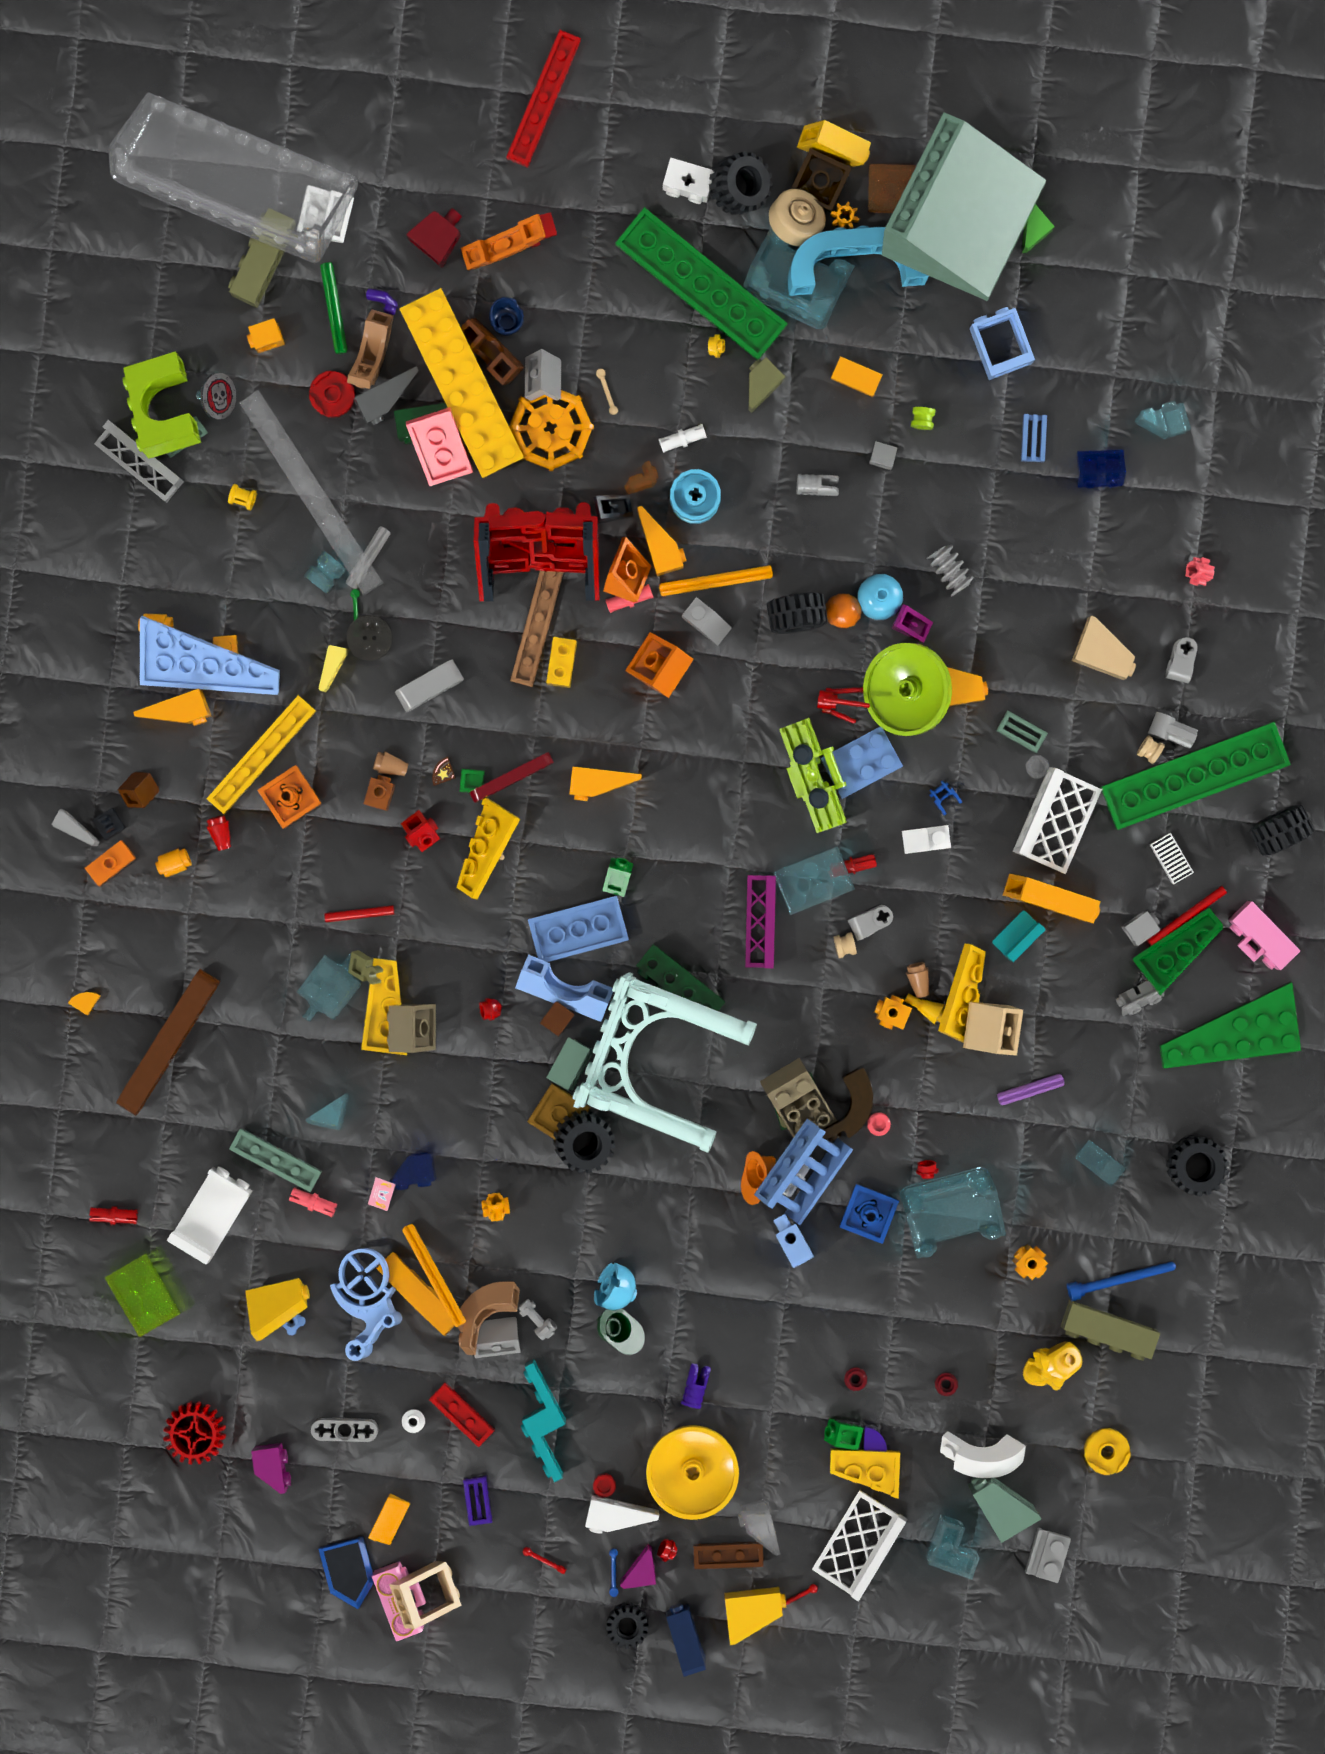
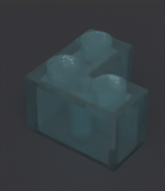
M940 1514L926 1560L928 1565L973 1579L980 1557L976 1550L960 1545L965 1531L962 1521Z

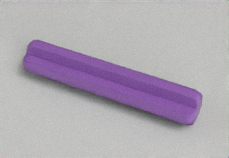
M1056 1074L997 1094L1000 1105H1006L1065 1085L1064 1079L1061 1074Z

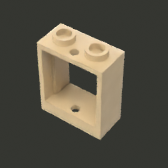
M435 1561L389 1584L404 1628L417 1629L461 1606L459 1600L460 1593L457 1587L454 1586L451 1578L452 1571L446 1562ZM436 1573L447 1603L419 1616L409 1587Z

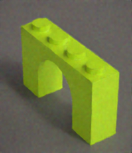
M176 351L123 368L125 377L122 380L125 389L129 392L127 403L130 410L133 411L134 418H131V422L138 434L136 445L140 452H143L150 459L201 443L197 422L190 413L163 421L149 418V404L159 391L187 382L183 360Z

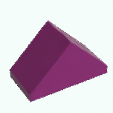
M903 604L891 629L924 643L933 622Z
M647 1544L620 1580V1587L623 1589L656 1585L651 1545Z

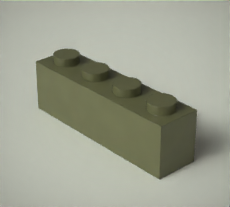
M268 208L266 214L263 213L258 222V226H260L258 232L251 236L248 244L250 247L247 255L241 257L238 265L240 268L237 276L234 275L231 278L228 286L229 292L234 298L258 308L297 226L293 219Z
M1071 1300L1068 1302L1061 1323V1327L1066 1330L1065 1334L1074 1338H1078L1079 1335L1087 1337V1342L1098 1346L1101 1343L1110 1345L1109 1349L1118 1353H1122L1123 1350L1131 1352V1357L1144 1361V1358L1152 1360L1160 1336V1332L1154 1328Z

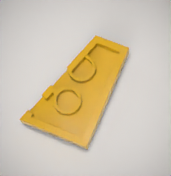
M830 1449L831 1474L860 1483L873 1490L884 1492L899 1499L900 1451Z

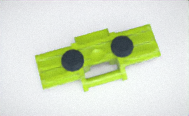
M809 718L779 729L791 761V767L786 768L797 799L802 797L803 801L806 802L816 832L819 833L847 823L836 793L837 789L845 787L847 784L846 781L843 782L833 755V746L824 750L820 749ZM822 755L825 757L834 786H830L827 781L823 782L818 764H820V756Z

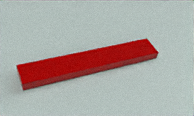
M559 30L506 156L508 160L528 168L580 45L581 38Z

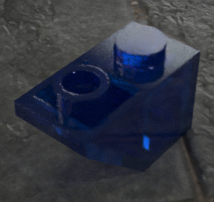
M433 1151L410 1154L389 1181L395 1184V1190L408 1189L410 1184H417L418 1187L432 1185L431 1182L436 1180Z

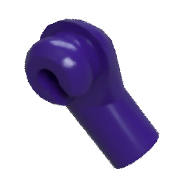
M370 288L367 290V300L381 302L385 305L384 313L395 315L398 303L387 292Z

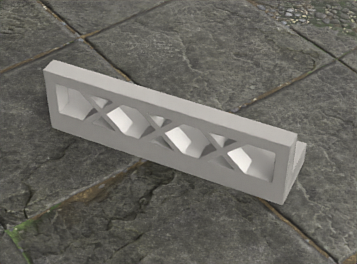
M108 420L103 425V428L106 430L94 444L167 503L184 481L155 457L149 459L143 452H140L136 442ZM110 434L117 438L118 448L107 449L102 445ZM121 442L126 446V448L121 447ZM133 451L136 463H124L122 452ZM118 452L119 458L113 453ZM139 457L145 462H139ZM150 465L153 468V478H143L140 474V466ZM157 472L160 473L162 477H157ZM159 480H168L173 484L166 495L158 490ZM149 481H154V486Z

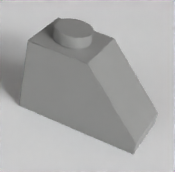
M697 597L682 614V618L717 646L732 629L715 611Z

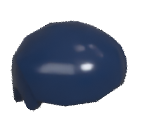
M508 297L495 300L489 313V321L492 328L499 334L510 336L518 332L522 327L524 320L523 309L519 307L516 300Z

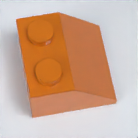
M650 632L625 671L669 698L694 659L677 646Z

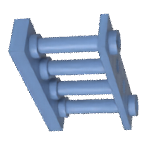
M806 1119L754 1194L772 1209L777 1202L788 1208L785 1214L799 1225L802 1224L853 1151L852 1148L838 1138L833 1144L824 1139L823 1136L826 1132L809 1119ZM817 1145L827 1151L820 1163L809 1157ZM803 1164L814 1170L807 1182L796 1176ZM790 1183L801 1189L794 1200L783 1195Z

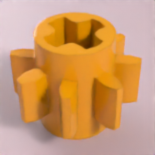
M849 202L842 207L838 203L836 206L837 212L832 211L830 215L836 218L832 226L837 225L838 227L853 229L852 222L858 223L859 218L854 216L858 208L852 209L849 206ZM842 213L844 216L849 215L848 221L845 218L840 219Z
M500 1193L488 1194L486 1201H481L483 1217L488 1216L492 1222L504 1220L505 1214H510L508 1197L503 1198Z

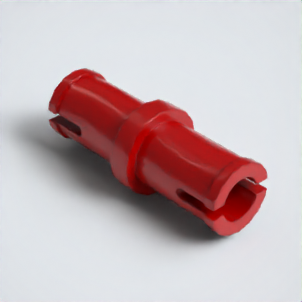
M112 1206L111 1209L91 1207L89 1221L110 1222V1225H116V1223L137 1224L138 1209H117L116 1206Z

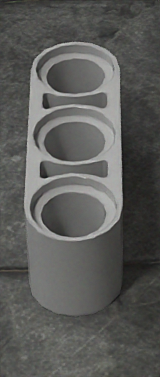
M452 659L395 691V694L404 710L409 712L461 683L464 678Z

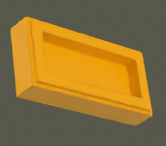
M840 356L831 379L873 397L883 374Z

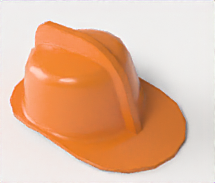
M755 1151L748 1153L741 1180V1192L748 1204L755 1205L761 1201L754 1194L776 1164L775 1157L761 1156Z

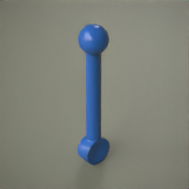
M613 1548L609 1551L611 1556L612 1584L609 1594L612 1597H616L618 1595V1588L616 1587V1557L618 1551Z

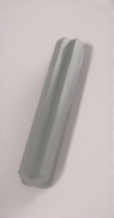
M382 526L378 528L347 578L346 584L357 589L390 536L389 530Z

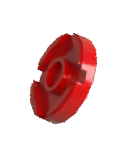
M325 371L319 374L312 381L309 390V399L313 408L321 415L329 418L340 417L346 414L353 407V398L355 397V388L353 384L347 383L348 377L336 371Z

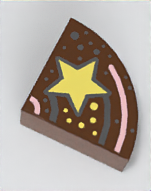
M448 756L440 760L434 768L432 775L434 786L456 778Z

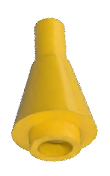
M908 993L904 1002L916 1007L934 1025L937 1021H941L945 1004L924 999L920 1000Z

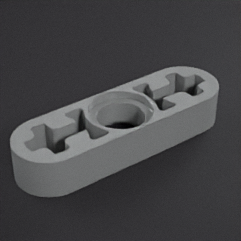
M319 1418L311 1427L312 1436L319 1441L370 1442L376 1438L379 1432L378 1424L372 1419ZM332 1423L336 1424L334 1427L335 1436L331 1435L332 1431L327 1430L324 1435H320V1431L316 1430L320 1424H324V1428H332ZM341 1424H348L351 1427V1434L348 1436L341 1435L338 1430ZM355 1424H359L358 1429H364L366 1425H370V1429H374V1432H371L370 1436H366V1432L358 1431V1436H354L356 1431Z

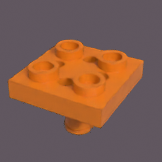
M297 765L257 790L282 829L322 804ZM299 787L303 789V792L301 794H298V792H301V789H299ZM296 803L299 804V809H298V810H295V809H294V808H298V806L295 805Z

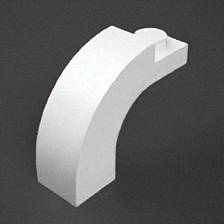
M947 1431L942 1436L940 1452L947 1458L955 1461L954 1470L976 1478H996L1011 1473L1023 1463L1026 1446L1006 1434L993 1446L976 1447Z

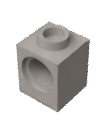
M1142 911L1121 926V928L1133 945L1139 946L1160 931L1158 927L1160 922L1153 912L1149 914L1148 911Z

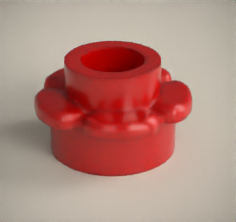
M923 1160L918 1162L916 1173L921 1175L923 1179H931L935 1176L934 1174L939 1172L935 1161Z
M664 1539L659 1545L657 1555L664 1562L669 1559L672 1560L676 1556L677 1547L673 1540Z

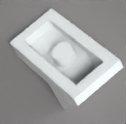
M948 825L902 831L905 854L951 848Z

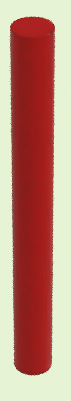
M1220 886L1147 939L1148 943L1151 946L1220 899L1227 891L1223 886Z

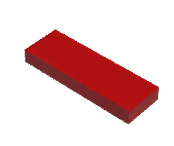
M446 1382L429 1398V1401L478 1447L495 1431Z

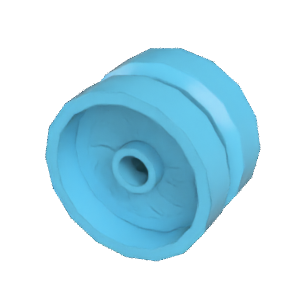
M691 469L681 473L674 480L670 489V504L673 512L680 520L689 524H701L710 520L719 508L721 489L717 480L710 473L699 469ZM693 494L699 495L698 501L692 500Z

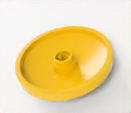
M697 1425L678 1427L662 1436L651 1450L646 1469L647 1484L654 1500L666 1512L683 1519H703L719 1512L732 1499L739 1479L738 1461L731 1445L716 1431Z

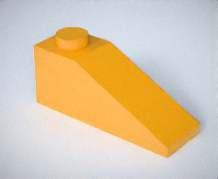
M642 506L637 507L656 575L660 576L683 569V562H686L683 548L678 549L677 543Z
M201 689L187 692L133 712L134 716L139 718L193 723L194 726L207 722L206 718L211 717L208 704Z
M572 767L570 795H574V800L588 801V797H596L641 780L642 774Z

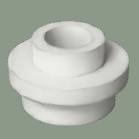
M411 1409L403 1415L402 1426L406 1431L416 1433L424 1427L425 1417L419 1410ZM415 1418L417 1420V1424L411 1425L409 1423V1419Z

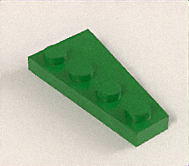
M1208 908L1135 956L1133 961L1156 992L1161 995L1224 928L1223 924L1213 911Z

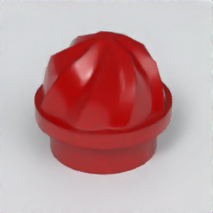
M485 998V1001L479 1003L483 1020L489 1019L492 1021L500 1016L502 1005L498 1000Z

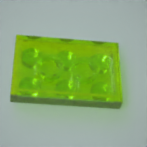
M147 1254L140 1256L105 1277L139 1337L181 1313Z

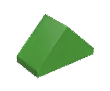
M1036 204L1024 226L1022 253H1027L1055 227Z

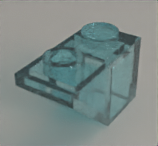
M1175 401L1163 404V409L1156 411L1153 408L1142 410L1135 419L1137 425L1163 439L1187 433L1191 429L1184 404H1176Z

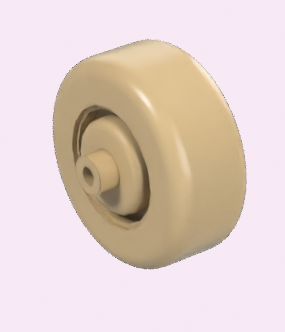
M788 189L782 192L771 205L769 210L770 225L775 234L784 242L793 246H801L807 239L823 231L826 222L823 207L814 200L816 198L812 194L801 189Z

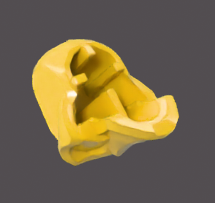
M1066 1341L1050 1349H1037L1033 1352L1035 1359L1030 1358L1026 1362L1023 1369V1377L1028 1384L1035 1386L1048 1384L1055 1391L1059 1390L1063 1386L1064 1381L1081 1368L1083 1363L1081 1353L1073 1343Z

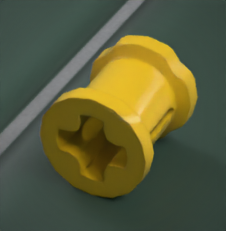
M233 484L229 493L228 503L245 506L247 510L251 511L257 497V491H248L239 488L237 484Z

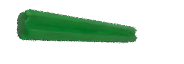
M331 262L321 264L320 268L335 353L343 354L348 350L334 267Z

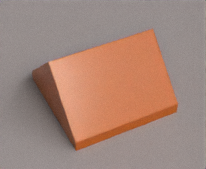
M623 537L603 591L631 602H638L651 565L627 537Z

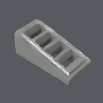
M59 809L52 823L53 827L91 846H98L100 841L67 811Z

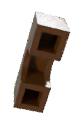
M477 318L468 319L463 324L461 329L472 352L486 362L488 365L486 369L502 385L511 384L525 366Z

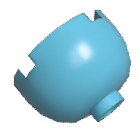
M875 574L868 577L860 585L857 599L867 617L874 620H886L899 611L903 602V591L900 584L893 577L886 574Z
M608 1264L598 1279V1282H602L599 1290L595 1289L594 1301L596 1305L609 1310H620L627 1306L637 1295L636 1281L632 1272L620 1264Z

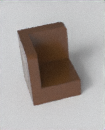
M133 772L117 789L127 807L145 808L159 792V788L151 774L143 772Z
M556 1001L540 1024L559 1037L576 1012L570 1011Z

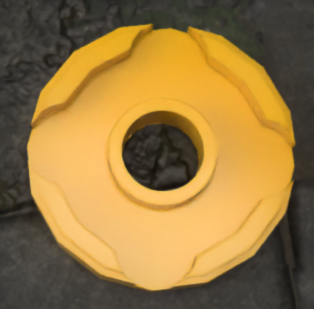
M1101 1428L1094 1431L1087 1438L1084 1445V1457L1088 1465L1095 1472L1103 1475L1122 1471L1127 1466L1131 1456L1127 1439L1119 1431L1112 1428ZM1103 1447H1113V1454L1110 1457H1103L1101 1455Z

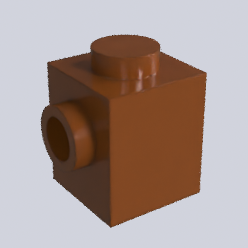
M378 775L377 779L371 777L364 804L388 811L395 789V784L390 783L391 778Z

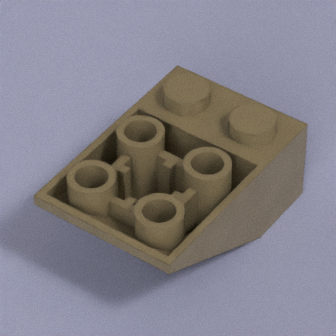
M800 1058L760 1081L793 1138L806 1119H809L821 1129L837 1121Z

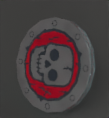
M213 373L206 378L201 390L197 391L196 397L201 400L203 410L209 417L225 419L235 407L236 389L229 376L223 373Z

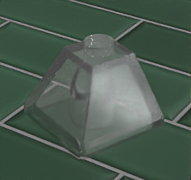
M764 1499L741 1505V1513H738L740 1526L745 1527L748 1535L774 1555H781L768 1500Z

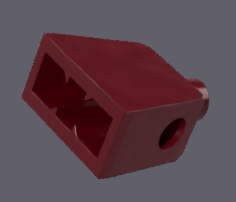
M453 208L444 217L438 212L433 211L406 234L407 238L442 268L461 237L460 231L454 226L462 216Z

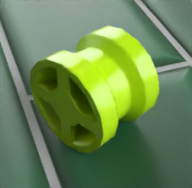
M913 407L914 420L911 421V427L932 430L934 427L932 417L935 416L936 410L927 407Z

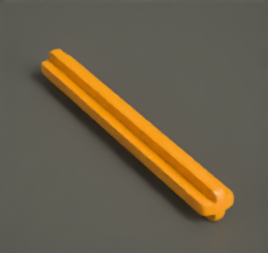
M763 566L661 583L659 589L661 596L770 579L773 576L771 566Z
M413 1224L405 1226L402 1231L455 1327L463 1325L466 1320Z

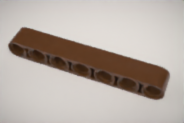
M199 969L125 1086L116 1104L135 1116L141 1111L220 983L218 979Z

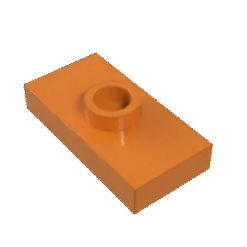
M120 840L85 867V870L95 883L101 886L134 861L136 857L123 840Z

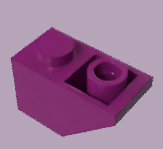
M282 1443L255 1446L251 1451L254 1474L280 1494L286 1493L288 1486H291L290 1472H286L285 1463H288L287 1450L283 1449Z

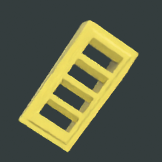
M332 645L328 646L318 688L320 691L327 692L348 655V649Z

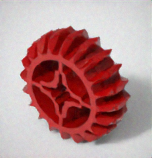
M200 1401L196 1403L195 1408L192 1402H188L187 1409L185 1406L180 1405L178 1411L173 1410L171 1412L173 1418H167L166 1420L169 1426L163 1429L165 1433L169 1434L163 1438L164 1441H171L166 1447L167 1450L175 1449L172 1457H176L179 1453L181 1455L179 1461L183 1462L188 1458L189 1465L193 1464L195 1458L198 1464H202L203 1458L208 1462L212 1459L211 1454L217 1456L219 1453L217 1448L224 1446L220 1440L226 1438V1434L221 1433V1431L226 1429V1425L218 1424L223 1420V1417L215 1418L218 1410L214 1409L212 1412H209V1404H206L204 1409H202ZM193 1416L190 1426L178 1427L181 1419ZM202 1418L208 1422L211 1429L203 1426ZM194 1426L196 1429V1433L199 1434L196 1438L194 1437V1433L191 1432L194 1429ZM179 1437L187 1440L188 1448L181 1443ZM212 1439L211 1444L207 1448L196 1450L200 1440Z

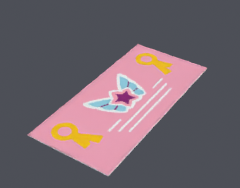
M376 1177L368 1204L388 1211L395 1184Z

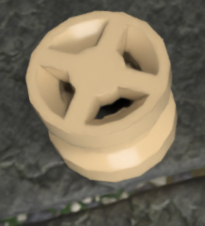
M1148 735L1138 749L1137 755L1146 757L1148 762L1154 764L1162 753L1165 744L1155 742L1153 737Z
M852 932L847 933L843 937L833 936L838 958H843L846 954H857Z

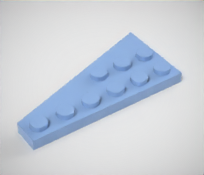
M140 617V685L279 694L280 670L147 617Z

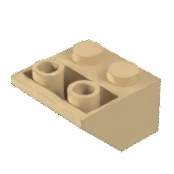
M969 1002L963 1048L995 1054L1017 1055L1023 1010L1010 1005Z

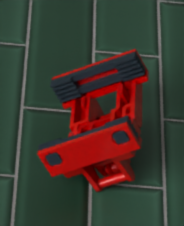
M490 503L486 506L484 517L474 518V551L479 602L493 601L494 574L528 572L530 568L538 571L585 573L586 601L600 600L598 517L591 516L588 503H579L576 507V514L569 508L561 507L556 508L553 512H546V514L540 511L524 512L520 508H508L503 515H500L498 504ZM575 543L574 547L554 546V544ZM503 544H508L513 547L504 548Z

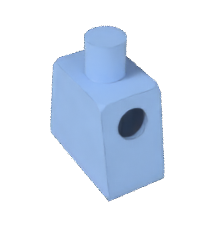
M786 1214L773 1220L779 1230L776 1237L793 1268L814 1258L797 1224L791 1225ZM793 1233L796 1239L793 1244H789L786 1238L788 1234Z

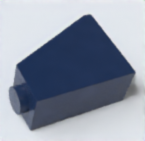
M678 1603L671 1606L670 1610L666 1611V1618L683 1676L706 1670L705 1654L689 1605Z

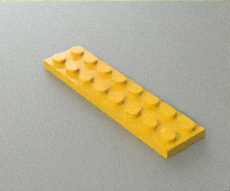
M440 288L399 308L447 407H450L456 425L482 478L524 459L442 289Z

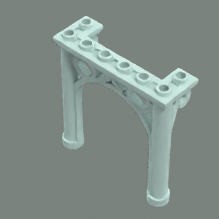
M628 972L621 976L620 979L617 978L612 991L615 992V995L608 1009L612 1012L609 1020L605 1019L601 1027V1032H603L601 1041L597 1040L594 1046L593 1053L596 1055L594 1061L589 1062L586 1068L585 1075H588L585 1083H581L580 1087L577 1086L574 1092L573 1099L576 1101L573 1107H585L588 1104L599 1110L611 1111L700 1147V1150L709 1153L717 1131L651 1106L636 1094L628 1074L630 1049L641 1030L651 1022L661 1018L674 1017L683 1019L748 1046L757 1024L751 1021L739 1020L637 980L636 977H633V973ZM646 1003L665 1011L650 1016ZM632 1005H638L643 1010L644 1020L639 1024H632L628 1020L627 1015ZM621 1019L625 1027L634 1029L632 1033L628 1031L623 1037H615ZM611 1046L616 1050L617 1060H621V1064L612 1061L605 1065ZM610 1067L617 1068L622 1080L615 1086H610L605 1082V1074ZM624 1086L631 1099L613 1092Z

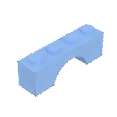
M528 955L515 987L552 1003L558 1001L566 1008L600 1022L603 1019L613 993L612 987L594 980L582 986L566 984L553 974L550 963Z

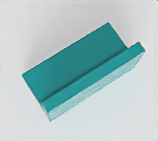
M1023 910L992 940V944L1008 960L1014 962L1046 929Z

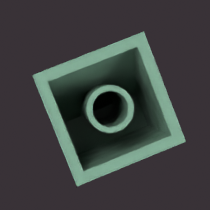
M973 1477L971 1483L968 1484L974 1498L1001 1543L1041 1520L1032 1503L996 1478Z

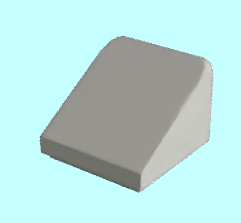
M876 441L869 464L891 470L898 448Z

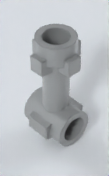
M526 1299L518 1307L519 1313L522 1317L528 1315L536 1324L537 1328L534 1331L541 1340L550 1338L557 1329L556 1324L550 1318L544 1321L534 1309L536 1307L534 1301L531 1302L529 1299Z

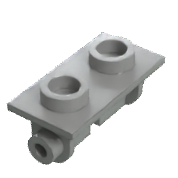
M1146 981L1137 986L1140 994L1137 995L1132 988L1119 994V997L1115 1000L1119 1007L1123 1006V1016L1127 1014L1134 1015L1142 1009L1141 1007L1160 1002L1162 997H1164V992L1159 995L1150 982Z

